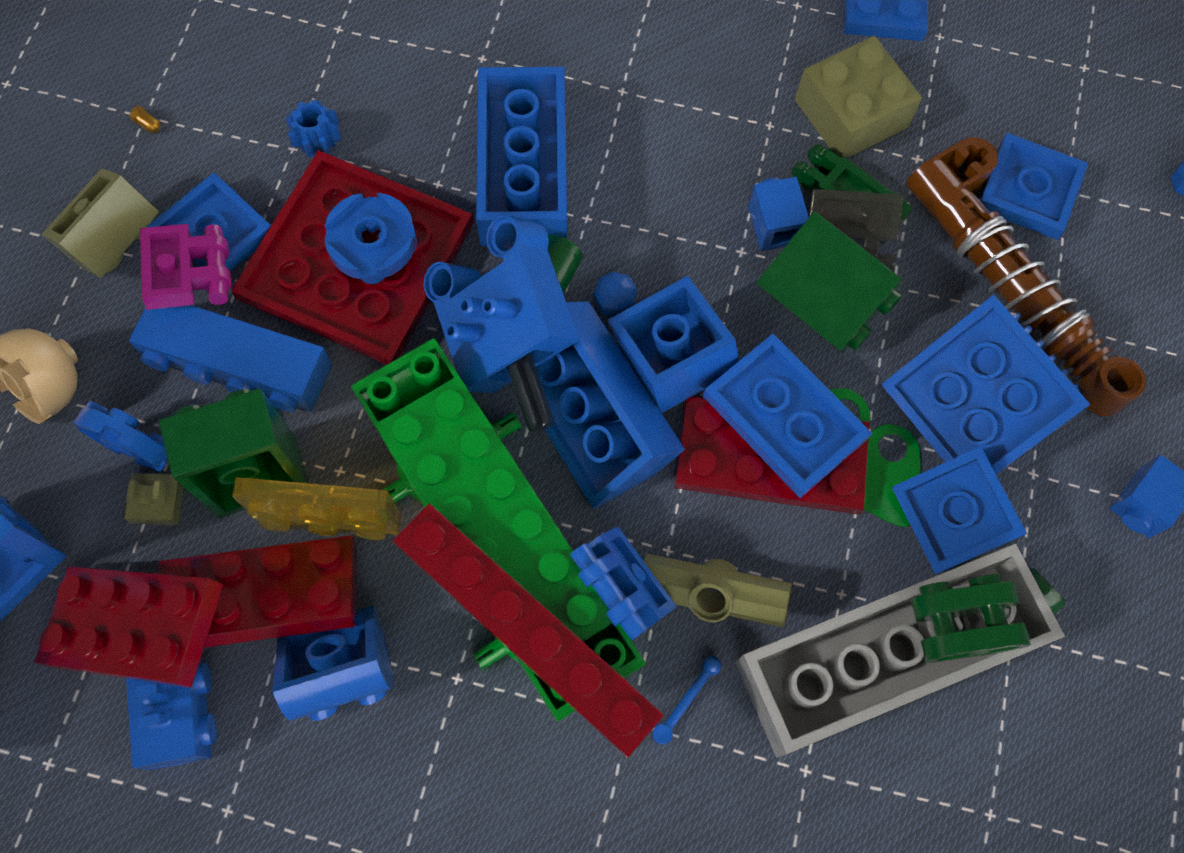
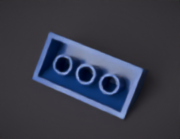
M589 301L566 302L580 340L535 368L553 416L552 426L544 430L594 509L657 474L683 452L685 448Z

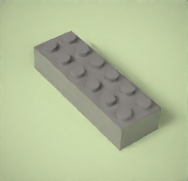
M1013 544L746 653L735 664L774 754L778 758L1061 639L1065 635L1017 545ZM989 574H1000L1002 582H1014L1019 604L1004 610L1008 624L1025 623L1031 643L1030 646L997 654L926 663L921 641L936 636L932 621L916 622L911 599L920 596L919 587L944 581L950 582L952 589L969 587V580ZM983 613L954 618L957 632L986 627Z

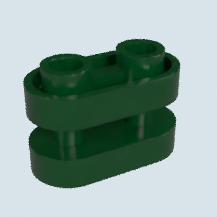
M989 574L969 580V587L952 589L948 581L919 587L920 596L911 599L916 622L932 621L936 636L921 641L926 663L997 654L1030 646L1031 643L1025 623L1008 624L1004 609L1019 604L1014 582H1002L1000 574ZM983 613L986 624L985 628L957 632L954 618Z

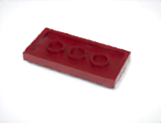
M697 397L686 399L680 440L685 450L678 456L675 489L860 515L864 510L868 440L802 498H799L706 399ZM861 421L869 430L870 422Z
M353 535L159 561L157 574L210 578L224 584L204 648L355 627L357 546Z
M68 567L65 578L58 588L57 600L49 622L40 637V646L34 663L58 669L191 688L224 584L210 578Z

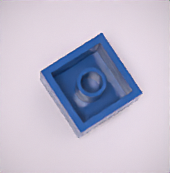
M688 276L608 319L615 343L661 413L706 389L739 362L735 338Z

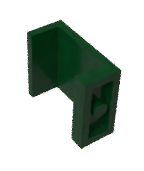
M816 211L813 212L756 282L765 292L778 300L842 354L849 347L856 351L872 333L873 330L867 325L878 312L886 316L903 296L898 291L902 285L901 277Z

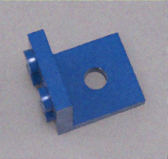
M1 494L0 622L67 557L62 550L53 546L40 534L41 531L30 520L21 516L8 504L9 501Z

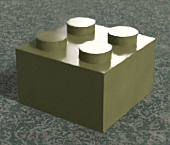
M875 35L805 68L795 97V101L831 151L842 159L844 157L847 159L907 129L922 100L921 95Z

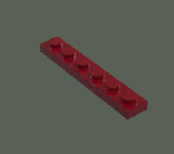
M430 503L393 540L402 552L627 759L663 718V713Z

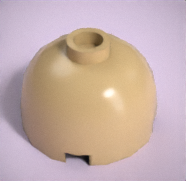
M14 329L1 334L0 391L3 393L9 389L16 398L21 400L14 403L13 406L30 421L40 424L60 412L74 397L78 381V374L74 366L78 362L77 355L65 340L59 339L56 341L47 333L34 329Z

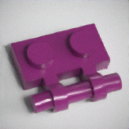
M188 224L140 228L142 299L146 310L195 305L194 290L203 289L208 291L209 301L212 304L222 305L228 301L227 291L230 290L232 282L231 273L225 267V260L229 257V245L227 239L223 237V230L220 226L208 225L204 229V236L191 237ZM203 258L206 261V266L193 267V259Z

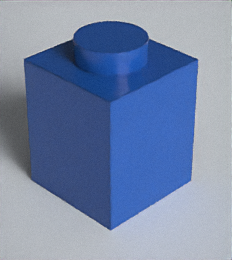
M774 177L766 179L759 184H754L748 209L760 250L765 251L785 247L809 218L797 177L787 179Z
M1159 455L1138 469L1109 509L1119 515L1122 522L1134 532L1144 534L1148 538L1172 527L1184 511V471L1163 455Z

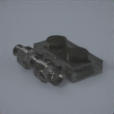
M813 189L809 217L816 211L850 239L865 240L864 249L895 272L896 255L879 254L880 241L898 242L904 196L901 194Z

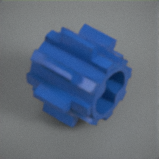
M312 100L311 103L304 104L303 101L298 103V108L295 111L291 110L289 117H286V122L290 129L287 135L292 147H300L302 151H305L307 157H314L318 150L329 154L331 147H336L337 141H341V135L337 127L340 123L335 110L328 111L326 106L322 107L321 101Z

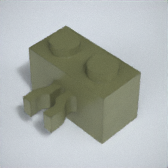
M101 168L41 235L82 269L101 278L105 273L114 270L120 264L124 251L134 240L140 239V228H146L159 211L121 175Z

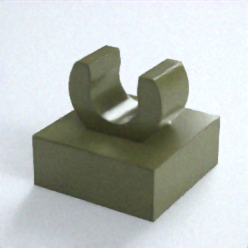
M131 473L126 495L127 505L124 519L131 524L179 525L184 487L172 477V474Z

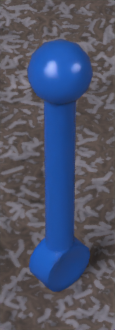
M710 655L703 660V670L665 723L654 728L652 736L656 743L665 745L671 741L674 726L709 677L720 672L722 664L718 657Z

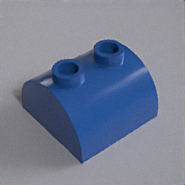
M374 605L355 611V627L277 638L272 693L281 712L289 721L309 716L314 721L323 720L333 715L340 705L356 700L362 705H371L380 701L386 695L387 690L393 689V672L390 656Z

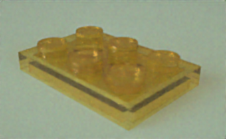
M236 477L232 497L247 511L248 515L260 523L261 528L286 532L289 531L290 525L308 527V531L324 536H335L338 530L356 531V536L370 540L385 539V534L399 535L402 516L388 490Z

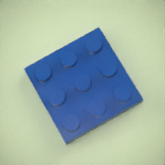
M994 294L881 384L944 462L981 446L996 475L1090 406V403Z

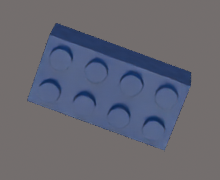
M478 67L476 221L480 246H487V230L492 221L501 215H509L539 223L545 228L548 235H558L567 239L564 67Z

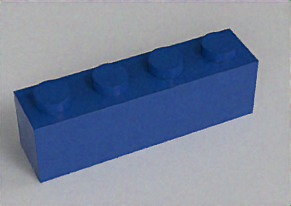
M192 305L146 310L145 308L129 339L133 347L142 355L140 360L156 370L166 372L171 367L183 371L184 376L203 385H209L211 381L226 385L225 388L231 393L242 389L257 390L261 388L274 407L291 413L295 412L296 408L312 413L332 367L324 347Z

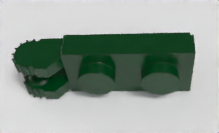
M819 144L814 145L807 152L808 160L811 161L814 167H811L806 162L798 161L791 169L792 177H797L798 183L807 191L815 192L818 197L882 244L908 218L913 209L911 205L845 157L843 159L831 150H827L826 147Z

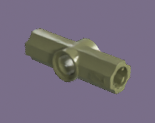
M646 554L644 558L645 564L675 605L689 607L699 619L707 622H718L731 616L784 628L792 583L740 573L730 562L722 559H711L701 565ZM709 588H715L721 593L711 591Z

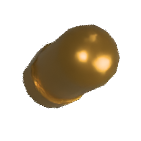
M138 105L130 112V120L140 125L147 132L154 134L160 130V122L142 106Z

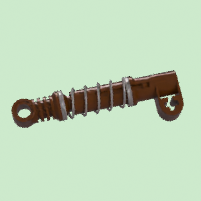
M969 137L923 163L909 177L906 186L953 239V249L957 252V255L961 259L969 258L977 267L974 270V274L982 272L993 285L989 288V292H993L996 289L1008 302L1005 306L1007 310L1012 307L1017 314H1022L1020 316L1024 321L1020 324L1022 327L1028 325L1033 328V332L1038 329L1042 331V338L1040 340H1043L1045 344L1041 349L1048 356L1054 354L1059 362L1065 359L1066 362L1062 366L1066 370L1073 368L1074 371L1070 375L1073 379L1081 378L1078 382L1080 386L1079 392L1090 403L1087 409L1099 416H1112L1140 396L1146 386L1145 373L1141 367L1131 359L1118 357L1117 355L1110 357L1108 355L1112 352V349L1109 346L1101 347L1104 343L1101 337L1096 340L1093 338L1097 333L1093 329L1094 320L1089 316V313H1086V310H1081L1077 313L1073 312L1077 305L1076 298H1065L1059 291L1061 286L1060 280H1050L1043 273L1045 268L1044 262H1034L1027 255L1029 251L1028 244H1018L1012 238L1013 228L1012 226H1006V219L997 211H988L975 196L997 165L998 153L994 146L982 138ZM958 172L964 173L961 179L957 176ZM1070 302H1073L1070 309L1067 310L1066 308L1069 306Z

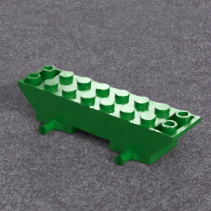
M435 338L351 385L353 392L397 465L400 479L375 492L385 510L408 495L420 503L423 508L430 503L620 676L625 679L646 665V662L621 625L614 626L606 615L609 609L592 585L587 588L579 578L578 574L581 570L570 556L573 550L501 440L522 428L520 421L516 418L513 411L490 424ZM497 638L477 651L472 652L483 671L507 654L511 659L520 664L557 723L575 712L567 702Z

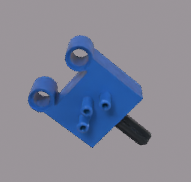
M501 215L492 221L487 230L486 237L487 247L491 254L503 258L504 261L481 276L480 272L475 268L436 262L428 268L424 276L423 285L428 299L434 302L456 372L469 392L494 393L512 382L527 428L530 432H537L552 426L553 416L535 367L580 339L547 251L549 243L547 231L539 223L509 215Z

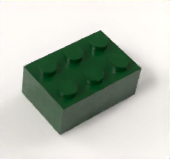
M261 388L257 390H237L228 394L225 400L206 406H186L177 410L174 416L158 420L172 477L218 518L310 488L297 439Z

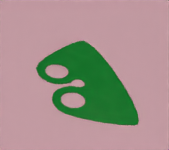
M837 388L830 390L839 400L846 399L854 402L860 411L859 420L870 422V409L866 401L859 394L850 389ZM892 424L881 425L871 432L872 435L868 440L864 510L885 522L899 527H907L910 523L892 487L920 474V449L916 438L908 430ZM893 434L905 441L907 453L902 460L892 462L880 455L878 443L883 436Z

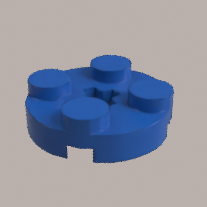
M362 193L347 197L332 209L325 224V245L334 265L346 275L361 279L367 284H377L385 277H389L402 269L412 257L418 243L408 209L396 198L382 193H377L378 197L370 196L363 198ZM377 229L381 231L377 241L363 243L364 240L361 235L363 231L367 230L370 233L375 232Z
M89 401L72 423L74 426H78L77 430L112 452L118 455L122 453L131 458L136 457L134 463L144 468L161 473L168 462L163 437L153 432L147 435L136 429L140 422L117 408L113 407L110 411L93 401Z

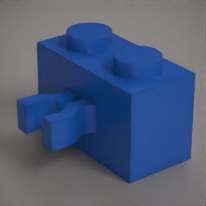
M200 658L191 688L126 678L132 768L152 771L212 758L211 745L216 743L217 729L213 715L207 711L206 693H210L212 690V677L208 664L203 663V658Z

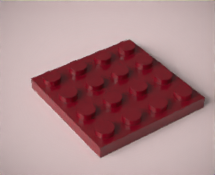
M318 150L231 292L235 299L388 365L400 357L431 301L425 294L423 285L424 276L428 268L436 262L452 263L474 223L473 214ZM362 193L363 198L370 196L378 197L377 193L390 195L399 200L408 209L413 221L418 243L412 257L402 269L389 277H385L377 284H367L361 279L350 277L340 271L332 262L326 249L325 224L327 217L338 203L352 195ZM378 229L373 233L367 230L361 233L364 240L363 243L377 241L381 231Z

